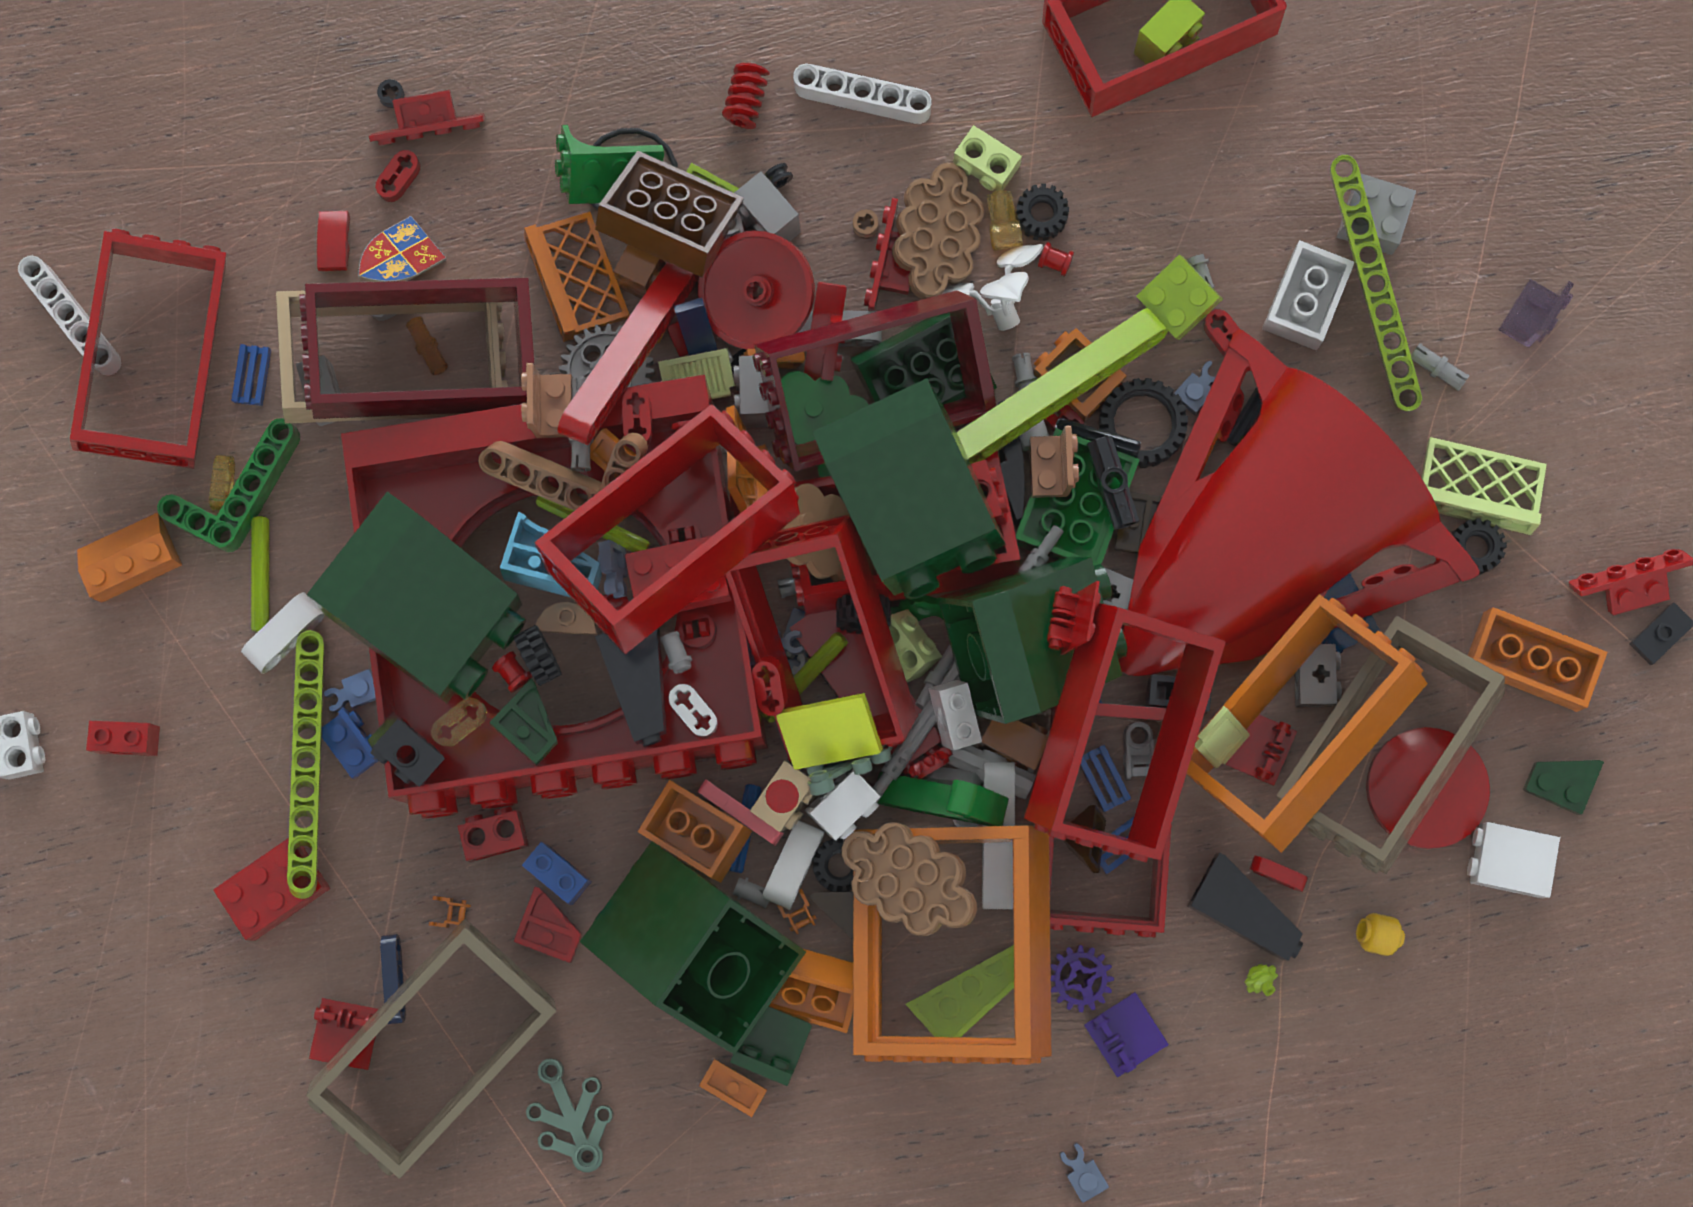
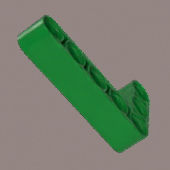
M283 418L271 421L217 516L173 494L166 495L160 499L157 505L159 515L176 527L225 552L236 551L242 545L251 529L252 518L259 515L300 442L298 429L291 423L285 424ZM288 428L289 435L287 438L278 440L280 431ZM275 454L273 463L264 466L266 456ZM260 479L259 488L250 492L249 486L251 482ZM179 504L180 510L177 515L170 516L171 508ZM245 505V513L240 517H235L237 507ZM201 517H205V525L201 529L196 530V521ZM230 530V539L225 543H221L220 538L223 532Z
M879 772L878 779L880 778L883 772ZM899 775L896 781L892 780L877 804L984 826H1003L1009 798L977 784L953 779L952 785Z

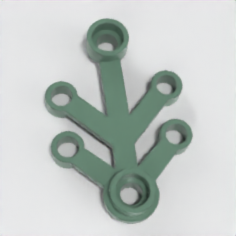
M882 745L883 749L880 754L828 763V766L823 764L807 767V773L810 778L808 786L811 795H821L834 790L833 779L852 768L855 775L864 774L872 770L871 763L880 764L891 760L892 755L890 751L893 747Z
M554 1058L546 1059L538 1067V1076L544 1083L551 1085L563 1116L546 1110L544 1105L539 1102H534L527 1107L526 1116L530 1121H542L570 1132L575 1144L558 1139L557 1135L552 1131H545L538 1137V1145L543 1150L552 1149L570 1156L578 1170L592 1172L603 1161V1152L599 1143L607 1123L613 1119L614 1112L607 1105L598 1107L594 1113L596 1121L587 1139L582 1127L594 1096L602 1088L601 1081L596 1077H589L584 1080L582 1084L583 1092L575 1110L562 1080L564 1074L562 1063ZM549 1065H554L557 1068V1074L554 1077L547 1074V1067ZM588 1081L596 1082L597 1089L595 1092L587 1090ZM533 1106H537L541 1110V1115L538 1118L531 1115V1108ZM601 1109L608 1110V1120L603 1121L599 1118V1111ZM544 1135H550L553 1138L551 1146L543 1144L542 1139ZM588 1150L593 1153V1160L591 1162L584 1161V1151Z

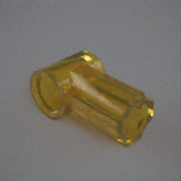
M998 190L988 194L987 204L991 221L990 238L993 251L1023 246L1021 226L1019 220L1016 221L1011 191Z

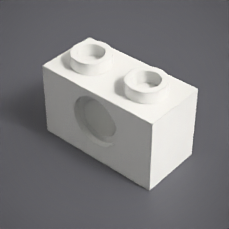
M954 680L928 688L943 747L957 750L982 742L968 683Z

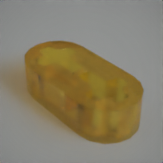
M215 456L209 492V505L212 510H220L233 488L235 476V459L233 456Z
M468 698L459 702L433 724L431 735L434 741L445 747L457 744L485 721L487 711L484 704L474 698ZM470 705L473 708L478 706L479 709L476 711L478 717L475 720L468 717L463 722L460 721L467 714L465 709L467 706ZM455 723L458 724L451 730L453 736L451 739L446 737L440 738L443 725L451 727Z

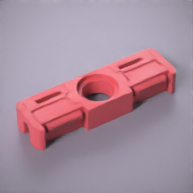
M705 779L698 789V793L774 846L777 845L784 833L774 829L750 812L747 807Z

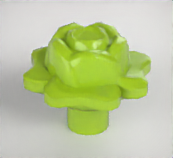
M1263 964L1252 967L1244 982L1248 993H1260L1263 991L1266 996L1272 995L1275 992L1273 981L1278 977L1276 967L1274 965L1268 967Z

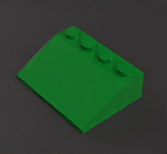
M1055 429L1053 436H1060L1062 430ZM1077 436L1078 447L1077 452H1074L1073 464H1078L1079 481L1075 483V488H1072L1068 497L1032 498L1031 493L1016 532L1018 547L1033 551L1034 548L1038 549L1053 525L1062 529L1063 533L1047 556L1058 560L1068 557H1091L1094 566L1102 564L1114 529L1104 498L1098 490V480L1086 446L1091 441ZM1117 451L1122 469L1128 476V487L1130 488L1140 459ZM1107 477L1105 479L1106 485L1109 488H1120V482L1117 478Z

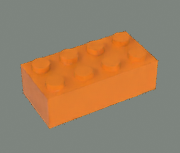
M1492 607L1483 612L1467 656L1505 676V684L1578 712L1588 708L1608 652Z

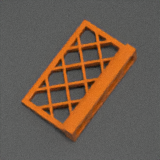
M590 211L540 227H536V224L524 228L526 245L563 342L572 340L575 335L584 333L585 328L590 331L595 329L597 324L599 327H603L608 323L612 324L628 319L630 316L599 233L595 230L596 225ZM587 222L590 231L586 239L571 233L574 225ZM555 231L564 235L559 247L547 243L544 234ZM568 238L583 244L577 256L562 250ZM586 247L598 251L600 257L596 265L581 259ZM550 251L555 252L554 257H552ZM559 255L574 261L569 273L556 268L555 263ZM578 264L593 270L587 282L572 276ZM596 273L608 277L610 283L606 291L591 285ZM560 277L565 279L564 283H562ZM569 281L584 287L578 300L566 294L565 288ZM611 288L614 292V295L609 293ZM588 290L603 296L597 309L582 302ZM606 298L618 303L621 312L609 315L601 311ZM570 303L575 305L573 310ZM579 307L594 313L590 322L578 325L575 314Z
M735 406L727 407L726 412L732 417L735 426L740 431H747ZM765 444L757 446L760 451L763 449L768 451ZM727 451L728 490L740 514L766 494L768 490Z

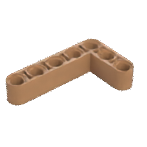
M638 433L625 435L613 448L602 482L503 441L494 442L482 451L478 462L480 468L486 474L575 511L616 479L615 472L624 473L646 456L648 445L645 438ZM625 444H630L636 449V456H631L625 451ZM492 452L497 453L501 457L502 464L494 462L491 456ZM520 464L526 465L529 468L530 476L521 472ZM548 476L557 479L559 488L553 487L549 483ZM581 488L585 490L588 499L580 498L576 489Z

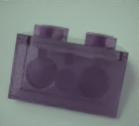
M1530 279L1498 330L1528 348L1535 341L1541 342L1546 334H1550L1558 322L1557 315L1571 301L1573 294L1569 292L1574 283L1568 281L1555 294Z

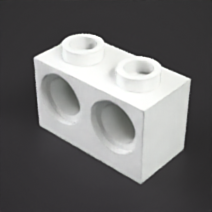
M20 711L0 716V778L10 780L44 772L45 753L43 748L39 746L38 734H40V724L38 719L34 717V714ZM19 723L21 731L18 736L13 737L12 729ZM24 752L26 755V760L24 764L19 767L17 764V758L20 753Z

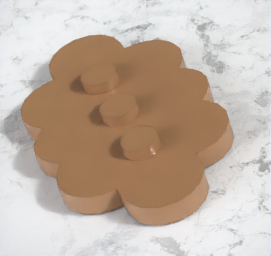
M946 162L940 164L932 172L930 179L920 178L914 180L904 193L906 208L900 212L896 219V227L901 236L892 247V255L895 262L901 268L910 271V289L921 299L941 295L948 283L957 284L964 281L973 269L971 253L980 244L981 236L976 225L981 222L984 216V207L976 195L967 191L968 178L966 173L955 163Z
M808 483L802 484L795 488L799 496L800 515L781 530L847 515L849 512L839 496L831 494L824 497L816 486ZM861 539L872 576L877 575L873 562ZM835 547L787 558V560L795 565L806 564L811 574L818 579L831 577L834 582L846 580Z
M891 822L881 826L876 834L867 831H856L845 839L842 846V858L845 864L855 871L852 880L854 896L865 905H877L878 912L885 921L892 923L903 922L905 928L916 936H931L940 929L942 924L950 928H963L969 925L975 918L977 902L973 894L962 887L966 878V867L963 861L955 854L949 852L941 853L937 842L933 838L923 835L914 836L906 825Z

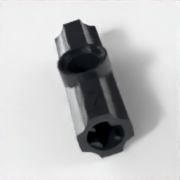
M1112 436L1101 437L1087 443L1086 446L1098 480V490L1104 498L1113 529H1123L1138 523L1139 518L1128 487V476L1122 469ZM1107 477L1117 478L1120 482V488H1109L1106 485L1105 479Z

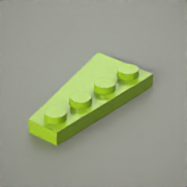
M1014 945L906 1003V1006L934 1037H962L1014 988Z

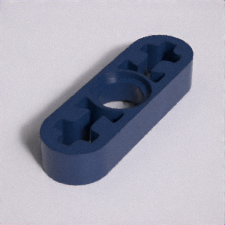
M398 934L381 936L380 950L384 1003L404 983L401 941ZM405 1005L387 1024L405 1022Z

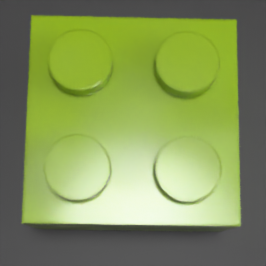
M1169 0L1140 29L1134 54L1145 64H1149L1198 42L1200 39L1198 34L1204 27L1202 21L1205 12L1191 0Z
M1178 255L1136 295L1178 340H1181L1223 300L1181 255Z

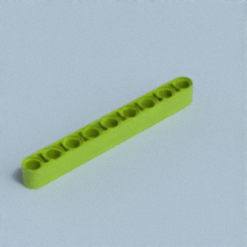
M1340 155L1331 164L1330 176L1395 406L1403 411H1413L1421 404L1422 394L1360 170L1352 156ZM1340 162L1349 163L1352 167V174L1348 177H1340L1335 171L1336 165ZM1350 190L1356 191L1360 196L1359 204L1356 206L1347 205L1343 199L1345 192ZM1363 219L1367 222L1368 230L1365 234L1358 235L1352 231L1351 225L1354 220ZM1365 247L1372 248L1376 253L1375 261L1370 264L1362 262L1359 257L1360 250ZM1379 276L1382 278L1384 287L1380 292H1372L1368 288L1367 282L1370 277ZM1380 304L1388 305L1392 310V315L1387 321H1381L1376 317L1375 311ZM1391 332L1397 334L1400 339L1399 346L1393 350L1386 348L1383 343L1384 336ZM1397 361H1402L1407 365V374L1402 378H1396L1391 372L1392 365ZM1409 389L1415 394V402L1411 406L1406 407L1400 403L1399 396L1402 391Z
M1145 308L959 430L957 434L970 463L986 459L1157 345L1167 335L1168 329L1149 308Z
M311 630L304 631L298 636L295 658L287 880L289 891L299 899L309 898L316 891L318 868L325 651L322 636L316 631ZM308 643L318 645V649L310 653L302 648ZM308 671L315 672L318 675L312 681H305L301 676ZM305 700H313L317 704L311 710H305L300 706ZM307 728L316 732L314 737L310 739H303L299 736L300 732ZM306 757L315 761L312 767L306 769L298 765L299 761ZM302 787H310L314 790V793L308 798H301L297 795L298 790ZM303 816H308L313 820L312 824L307 828L298 827L296 821ZM300 846H308L312 850L311 854L306 858L297 857L295 851ZM299 876H307L310 878L311 883L306 888L300 889L294 886V881Z

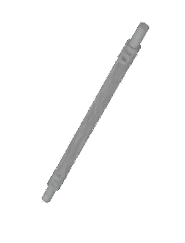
M1053 525L1038 549H1033L1018 572L1045 565L1049 559L1047 555L1062 535L1063 530ZM956 664L953 665L941 684L954 680L960 681ZM931 698L915 720L905 741L897 746L891 760L887 761L881 769L883 773L873 786V789L880 798L892 780H897L937 722Z

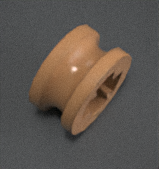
M867 209L857 212L853 218V231L855 234L863 239L875 236L879 228L877 215ZM866 218L870 219V224L873 227L867 226L865 230H862L861 223L858 222H864Z

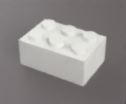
M1299 240L1262 329L1317 351L1324 341L1355 262Z
M853 769L843 773L834 781V790L821 794L805 809L806 813L834 840H837L839 837L843 840L846 839L857 828L854 822L860 816L867 818L879 806L876 801L880 796L860 775H855Z

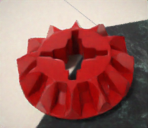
M942 747L911 765L908 773L911 778L917 776L918 779H921L950 762L949 757L953 753L950 749Z

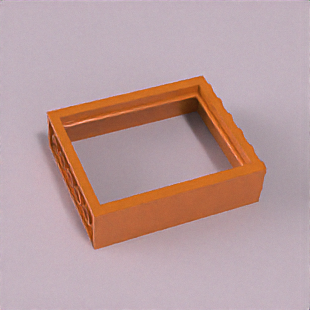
M1034 826L909 828L914 836L923 835L931 837L937 844L1013 842L1015 1038L882 1036V917L878 912L877 905H865L854 896L853 1055H864V1061L866 1062L893 1060V1062H981V1064L1011 1063L1014 1065L1041 1063V1057L1052 1056L1048 833L1033 829ZM859 829L854 830V832L867 831L876 834L878 829Z

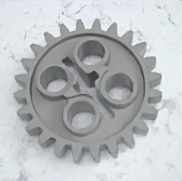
M608 323L605 331H601L597 324L595 325V333L591 334L585 328V338L581 339L575 335L574 339L577 345L567 344L566 347L570 355H561L562 361L567 365L559 366L560 373L571 374L573 378L577 377L578 381L579 377H588L605 353L606 347L611 344L622 326L619 325L616 332H614ZM595 351L601 354L596 361L586 360V356L590 352ZM652 357L646 358L628 387L652 383L647 378L655 376L654 369L648 368L654 364Z

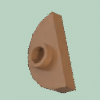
M568 601L555 603L546 608L536 622V625L543 633L597 635L596 623L578 604Z

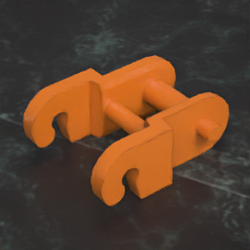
M802 888L799 889V893L805 903L802 908L791 914H786L783 907L777 905L783 918L789 919L792 925L789 928L790 931H795L797 935L799 934L798 929L810 923L815 926L814 920L817 919L815 915L811 916L807 908L811 905ZM805 911L808 917L795 924L792 918Z
M433 896L432 900L446 901L449 908L447 920L444 923L429 922V926L449 928V924L459 925L465 919L466 907L469 908L471 905L466 904V900H462L460 904L453 903V898ZM453 906L460 907L458 922L451 921Z

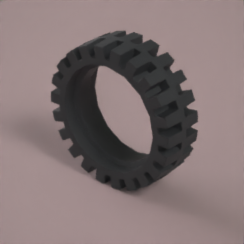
M1140 378L1133 379L1132 382L1126 381L1120 387H1116L1104 402L1099 417V429L1117 434L1114 417L1117 409L1124 401L1135 396H1148L1157 399L1167 408L1171 416L1172 425L1169 438L1157 448L1141 450L1137 456H1132L1140 459L1138 463L1140 468H1147L1151 465L1152 467L1157 466L1174 455L1185 438L1188 424L1185 404L1182 405V399L1179 394L1175 395L1174 389L1170 386L1165 387L1163 385L1164 382L1159 380L1153 382L1151 378H1145V380H1140Z

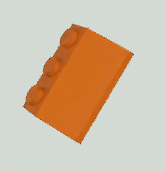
M158 512L77 550L78 572L90 598L101 603L182 566L163 519Z
M804 949L806 951L805 955L769 1006L809 1023L847 1033L853 1014V962Z

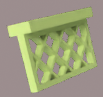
M1433 437L1429 438L1421 478L1430 491L1439 514L1471 521L1481 518L1482 522L1485 520L1492 521L1491 526L1497 525L1502 529L1531 535L1540 525L1541 514L1539 510L1547 464ZM1434 448L1446 450L1451 459L1440 465L1433 455ZM1466 455L1474 456L1480 466L1469 471L1461 458ZM1494 462L1503 463L1509 473L1498 478L1489 465ZM1452 463H1455L1463 473V476L1455 481H1452L1444 470L1445 467ZM1484 469L1493 482L1481 488L1473 475ZM1523 469L1537 471L1536 481L1528 485L1519 472ZM1437 472L1447 484L1441 489L1428 486L1429 477ZM1511 476L1514 477L1522 488L1513 495L1509 493L1502 483ZM1467 479L1476 492L1470 496L1463 495L1456 485ZM1496 486L1505 499L1499 503L1493 502L1485 492ZM1526 493L1532 501L1531 510L1521 508L1515 501V498Z

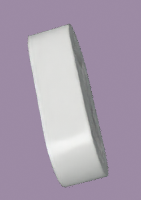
M679 684L670 691V705L695 735L709 737L716 731L718 722L715 714L691 686ZM681 691L683 694L691 693V696L688 698L694 706L691 710H688L684 704L676 705L678 692ZM696 711L704 718L707 716L711 717L708 722L710 725L708 730L704 728L696 729L695 726H697L698 721L693 716Z

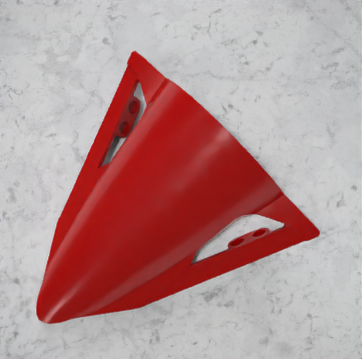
M1239 329L1234 332L1230 340L1227 353L1145 537L1140 544L1128 610L1226 641L1219 664L1241 662L1269 653L1319 594L1325 597L1329 588L1375 554L1385 549L1404 546L1434 556L1436 561L1420 568L1412 564H1403L1365 578L1361 582V590L1336 599L1346 608L1345 612L1351 617L1357 614L1364 618L1460 581L1470 580L1477 577L1480 570L1468 552L1442 524L1437 506L1426 484L1391 438L1343 394L1311 374L1287 367L1256 339ZM1251 371L1262 403L1258 419L1222 465L1213 474L1200 479L1215 442H1225L1229 438L1244 404V393L1240 386L1246 373ZM1124 626L1123 634L1127 643V656L1118 659L1122 673L1129 676H1145L1179 669L1185 644Z

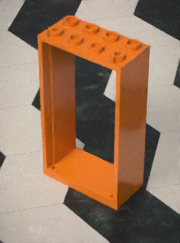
M1320 594L1223 705L1241 725L1247 729L1335 626L1339 627L1395 669L1265 819L1260 817L1208 774L1214 767L1196 747H1194L1186 773L1194 782L1280 853L1286 849L1428 684L1421 674L1424 670L1415 663L1416 658L1402 647L1398 651L1391 645L1392 641L1382 632L1377 631L1374 634L1368 629V623L1360 616L1354 614L1351 617L1345 612L1346 608L1333 597L1328 601Z

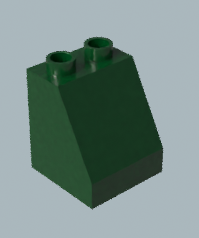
M924 379L812 432L828 471L881 581L894 596L903 592L906 599L923 597L939 587L940 583L937 576L960 566L962 573L970 574L980 571L996 561L997 557L994 550L1005 546L1006 543L953 422L928 379Z
M386 492L306 594L328 618L446 704L455 693L464 700H467L477 690L488 673V669L478 663L493 642L505 650L514 641L513 636L519 634L526 623V619L517 613L522 603L515 591L422 516L389 492Z
M1068 557L937 597L959 679L962 682L968 683L976 716L1007 724L1059 705L1074 650L1060 655L1061 649H1051L1047 641L1049 626L1051 625L1050 619L1055 617L1052 615V610L1056 609L1053 608L1055 592L1059 591L1061 586H1066L1072 589L1071 593L1075 594L1095 581H1100L1098 593L1101 595L1100 603L1104 604L1103 601L1111 598L1112 588L1109 576L1101 564L1093 566L1091 557ZM1122 629L1120 630L1105 683L1123 676L1118 659L1127 656V643Z
M653 841L650 842L640 858L633 864L628 875L603 910L596 916L593 924L580 941L582 945L653 1005L733 1055L736 1054L806 953L804 949Z

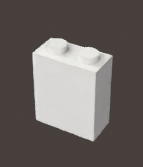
M1490 822L1481 823L1479 828L1474 830L1472 845L1476 846L1474 858H1470L1467 867V875L1471 876L1470 883L1537 898H1550L1560 837Z

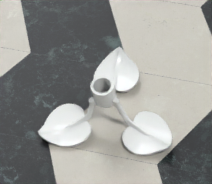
M1043 244L1018 246L1004 252L998 258L997 265L1000 268L1005 267V276L986 284L981 288L980 294L973 290V283L951 285L942 294L958 290L976 298L985 308L987 315H993L999 330L1011 329L1020 323L1014 303L1015 301L1020 302L1023 289L1029 280L1026 272L1011 273L1014 267H1023L1032 262L1042 251ZM982 297L991 298L992 305L989 306Z

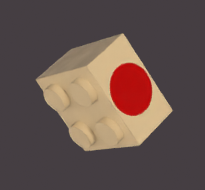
M785 760L750 812L779 832L787 829L791 830L804 815L800 812L803 805L811 804L817 796L810 793L808 786L810 778L804 768L794 770L792 763L790 764L789 760Z

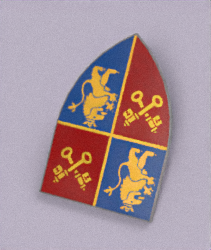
M409 216L382 231L369 242L360 259L358 278L371 282L407 281L446 261V257L413 217Z

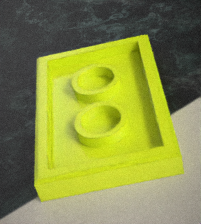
M865 693L787 708L776 715L794 770L880 754L883 749Z

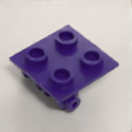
M1136 992L1084 1024L1117 1078L1124 1073L1134 1070L1138 1064L1169 1045Z

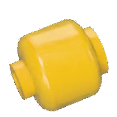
M1371 913L1359 921L1356 929V938L1365 951L1390 956L1398 948L1402 947L1405 933L1398 919L1383 914Z

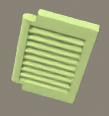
M728 348L658 362L662 381L705 375L712 399L731 396L730 387L735 386Z
M1223 706L1197 736L1199 740L1195 743V747L1214 768H1218L1222 763L1226 764L1250 734L1234 715Z

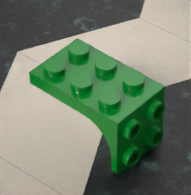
M561 125V134L556 135L557 152H560V159L555 160L556 177H560L561 193L566 194L569 204L600 203L637 151L664 161L662 145L592 146L575 139L568 125Z

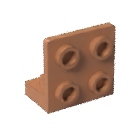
M527 363L526 372L521 374L522 390L527 393V403H522L521 408L523 422H527V428L531 429L536 438L565 437L558 434L557 429L562 414L572 401V375H540L533 363Z
M1065 426L1060 436L1030 437L1032 498L1068 497L1072 488H1075V483L1079 481L1078 464H1073L1074 452H1077L1078 447L1077 434H1072L1071 426Z

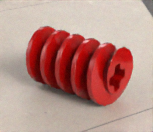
M739 63L734 67L735 75L731 77L732 85L728 88L729 96L725 99L727 107L722 110V116L728 122L738 127L755 129L756 123L749 119L759 118V113L752 108H760L762 106V102L755 99V97H764L765 92L758 87L767 86V80L761 76H768L770 72L755 63Z

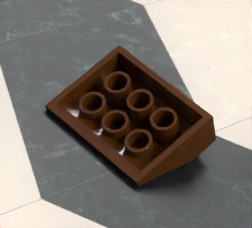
M637 151L600 202L595 230L703 278L716 258L743 203L744 197Z

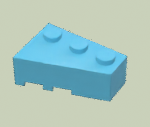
M518 511L500 565L503 579L512 583L570 597L549 575L534 543L549 530L544 527L541 528ZM582 552L570 562L598 590L602 577L600 563Z

